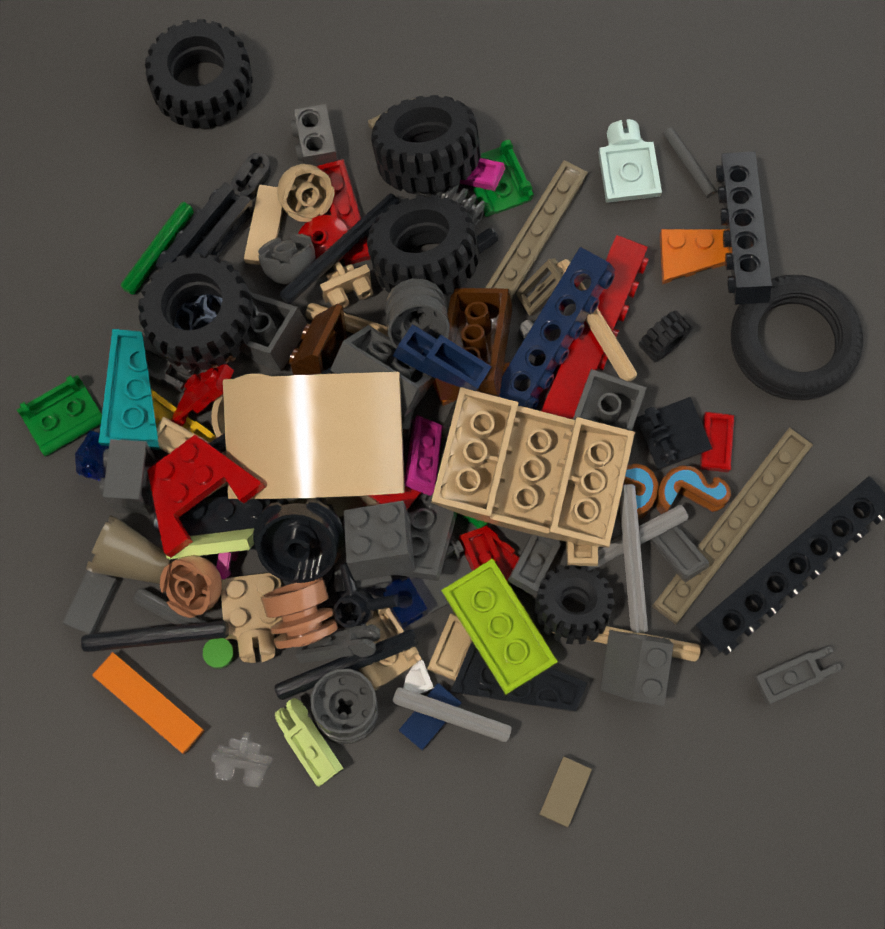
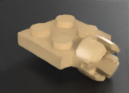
M271 573L222 579L221 601L223 621L228 622L229 636L225 639H236L238 641L239 656L246 663H256L255 648L258 647L262 662L271 660L275 656L274 638L276 634L271 633L270 628L281 621L282 618L266 617L261 601L262 595L281 587V579Z

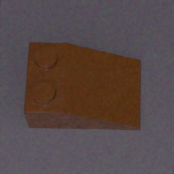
M336 304L316 315L311 324H306L301 336L303 341L299 349L295 348L289 359L293 375H317L332 367L342 342L348 338L342 305Z

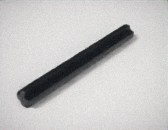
M226 621L84 635L81 638V648L84 652L227 638L229 636V625Z
M412 630L404 631L376 643V651L373 655L360 657L354 654L353 656L341 657L275 685L276 695L279 699L285 700L314 688L315 684L331 671L336 669H352L356 671L418 645L416 634Z

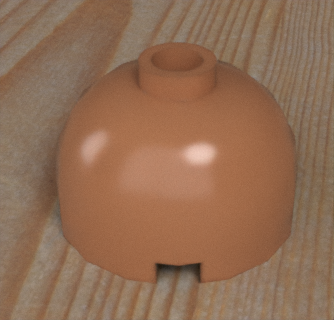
M191 555L178 558L164 567L160 576V588L162 593L166 591L169 601L166 603L172 610L181 616L193 618L197 615H202L217 603L222 592V578L216 566L207 558Z

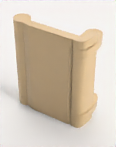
M390 608L374 611L372 618L366 623L367 626L368 624L376 625V627L381 629L380 639L374 643L404 632ZM412 647L363 667L359 671L371 682L374 690H377L412 668L422 658L417 648Z

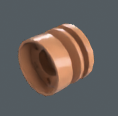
M323 578L306 583H291L262 595L261 601L266 617L282 618L281 621L270 628L271 633L281 634L274 639L276 648L284 649L306 646L321 640L338 629L336 620H326L333 615V609L317 608V605L326 601L329 597Z

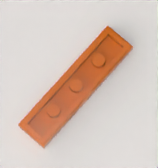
M114 652L93 673L92 676L182 754L185 755L205 731Z

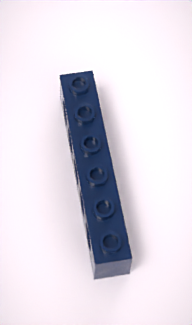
M582 247L578 249L503 374L499 397L519 402L518 406L536 410L539 404L538 397L543 389L546 390L551 385L555 369L558 364H563L568 357L570 344L573 339L579 338L583 332V323L588 314H593L599 305L598 298L603 289H608L614 280L615 269L608 261ZM591 279V285L588 289L579 290V285L583 280ZM570 304H576L575 312L570 316H565V308ZM555 329H560V337L555 341H550V333ZM539 354H545V362L540 366H535V358ZM530 378V387L526 391H520V383L524 379Z

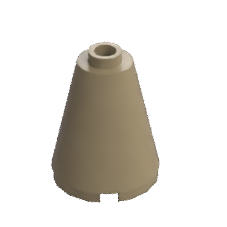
M110 515L109 521L104 524L94 545L92 553L95 556L92 562L88 561L86 570L97 574L160 584V576L164 567L170 564L171 559H167L166 554L161 548L117 517Z

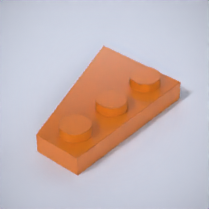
M661 229L662 285L672 282V279L695 275L698 271L724 266L725 253H729V248L723 247V231L727 229Z

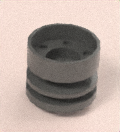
M412 278L402 281L392 288L386 298L388 336L391 344L396 349L412 324L436 339L440 335L447 339L449 338L450 325L446 300L443 291L435 283L425 279Z
M336 669L325 674L315 684L311 694V710L320 732L329 740L339 744H353L366 738L374 729L378 719L377 697L371 682L362 673L352 669ZM342 705H345L347 708L350 707L352 713L350 715H347L345 712L341 713L340 707Z

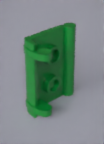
M505 140L500 144V147L481 153V158L502 162L505 166L504 173L495 191L471 186L478 202L480 203L482 200L486 202L484 207L485 217L515 208L533 199L532 185L525 177L513 151L511 140Z
M78 375L66 377L67 381L27 404L25 401L20 403V408L16 409L44 457L101 425L102 414Z

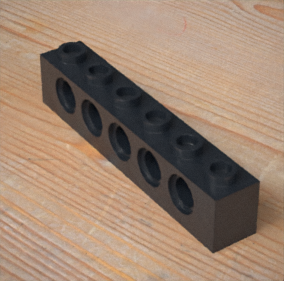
M756 152L722 153L721 165H716V181L722 183V186L718 187L719 203H724V208L720 210L721 225H726L727 229L723 231V247L729 248V253H725L726 270H731V276H728L727 280L728 293H733L735 305L770 303L772 282Z

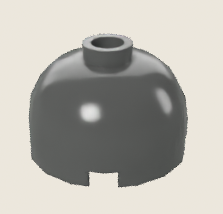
M290 234L291 240L282 241L281 237H278L259 248L258 258L265 275L276 283L289 285L316 260L314 246L309 236Z

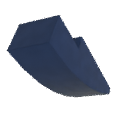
M413 324L393 355L400 361L429 376L473 391H477L492 367L444 336L440 335L436 339Z

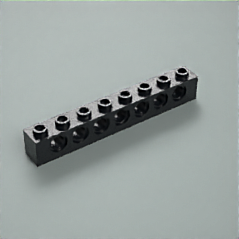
M868 476L700 620L690 631L714 658L721 652L727 656L739 645L736 639L740 635L745 633L749 637L761 626L758 620L763 615L767 614L771 618L783 607L780 601L788 595L791 599L794 598L805 588L802 582L808 576L812 580L817 578L827 569L823 563L829 558L835 562L848 551L844 546L851 539L857 543L869 532L865 528L873 521L878 525L885 518V492ZM853 508L860 509L864 514V519L858 518L854 514ZM832 526L839 527L843 532V537L836 536L832 531ZM810 544L818 545L821 548L822 555L814 554L811 551ZM789 562L796 563L800 567L801 573H793L789 569ZM767 581L777 583L779 593L771 592L767 587ZM746 599L753 600L757 604V612H751L746 608ZM723 618L732 619L736 625V630H727L723 626Z

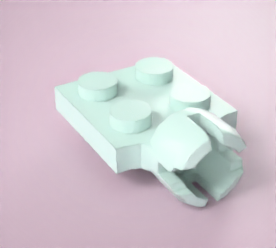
M627 119V128L623 129L622 120L610 124L607 130L609 145L599 148L598 155L606 203L660 197L662 194L654 142H645L641 139L639 124L634 120Z

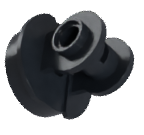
M326 497L308 500L306 504H289L287 498L277 499L276 503L268 505L260 513L254 526L253 540L259 560L268 572L287 582L306 583L321 578L337 563L344 550L345 531L342 522L334 512L333 505L327 504Z

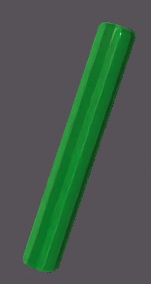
M186 202L179 204L122 281L121 287L125 292L130 295L136 293L157 264L160 254L169 248L177 234L194 214L191 205Z

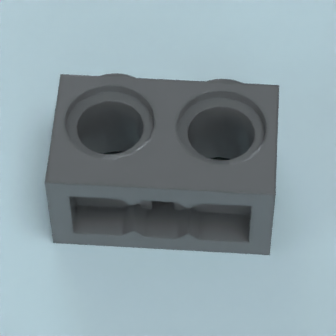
M326 104L294 109L296 120L290 122L293 137H299L300 144L295 145L298 161L303 160L304 164H311L316 167L337 161ZM311 124L315 125L314 127H310V128H309V127H306L307 125H311ZM313 148H320L318 151H310Z

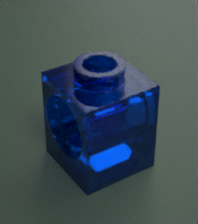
M409 578L405 581L398 579L386 587L387 591L383 593L384 597L407 595L413 600L412 604L407 608H390L402 629L428 615L427 606Z

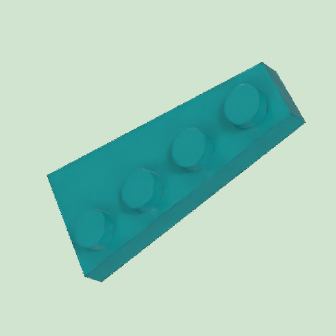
M112 329L99 436L100 445L109 446L110 439L146 441L151 450H160L142 331Z

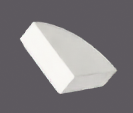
M423 660L414 664L408 672L404 681V689L418 694L433 690L434 687Z

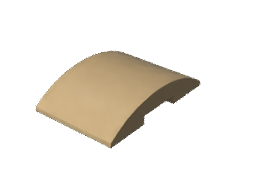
M400 372L294 375L223 380L226 457L254 476L266 487L251 499L343 497L405 493ZM227 482L228 499H238Z
M460 387L431 503L508 529L566 542L609 548L635 432L579 417L573 420L518 406L519 402Z

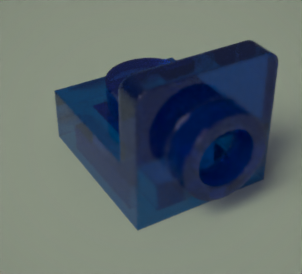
M90 430L75 453L76 472L86 478L100 481L106 475L103 456L105 449H109V446L100 445V433Z

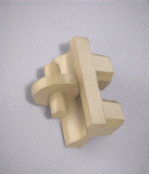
M337 261L333 265L335 271L326 275L328 281L320 284L325 303L330 302L332 306L340 304L343 308L347 307L349 300L346 294L354 290L359 300L373 295L370 270L367 264L354 269L352 264L342 267L340 262Z

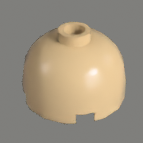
M299 164L289 168L280 178L277 188L278 201L290 217L297 221L310 222L312 218L319 214L324 215L333 202L334 187L331 185L330 177L321 169L311 164Z

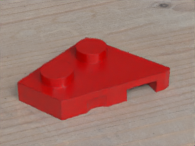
M488 526L459 536L458 540L464 549V554L472 571L493 559L505 579L508 580L519 559L514 553L515 550L508 543L502 542L498 535Z

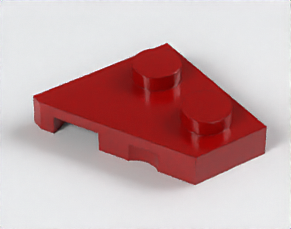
M227 364L210 368L198 375H192L185 383L184 387L186 390L171 421L179 426H183L191 410L199 413L210 402L223 394V380L230 379L234 370Z

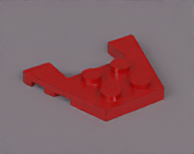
M193 435L147 470L164 553L172 558L193 542L180 522L179 517L225 482H228L239 501L243 504L266 488L262 482L197 435Z

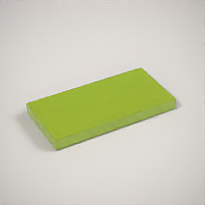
M493 559L441 590L505 695L558 663Z

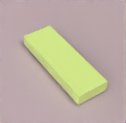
M254 528L190 536L193 541L191 544L172 558L167 555L166 557L167 559H176L191 555L201 556L249 550L254 545Z

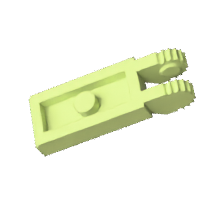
M292 698L286 703L287 708H280L275 712L274 716L285 734V739L316 786L319 787L344 768L310 717H308V710L303 706L301 700Z

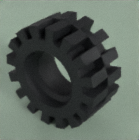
M671 311L667 316L662 317L661 321L656 322L653 328L647 331V334L639 341L638 346L653 362H658L660 359L665 358L668 353L670 354L675 347L677 348L681 341L685 340L686 336L690 334L692 326L678 311Z

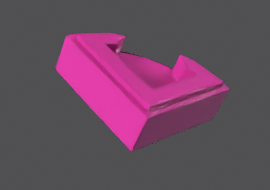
M239 551L219 553L216 568L223 580L231 574L229 571L231 561H237Z

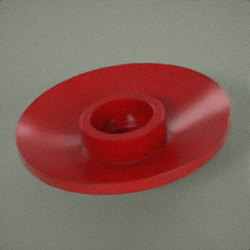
M319 215L312 218L310 222H306L298 234H304L311 238L317 259L340 239L348 229L337 217ZM320 235H323L322 240L316 241Z

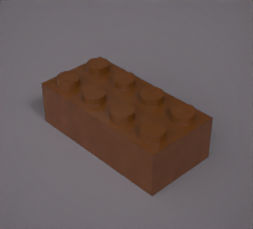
M456 288L454 293L451 294L447 313L450 325L448 339L492 366L477 392L497 397L500 394L513 312L509 289ZM435 378L440 399L457 401L460 387Z

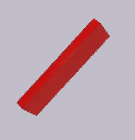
M344 159L318 165L317 168L324 171L330 177L331 185L334 187L335 194L332 205L329 208L330 214L340 219L349 230L361 220ZM366 236L343 257L345 266L370 260Z

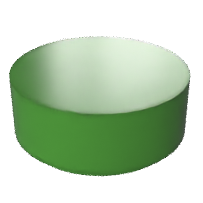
M224 638L211 639L203 648V658L214 669L226 668L234 659L233 646Z

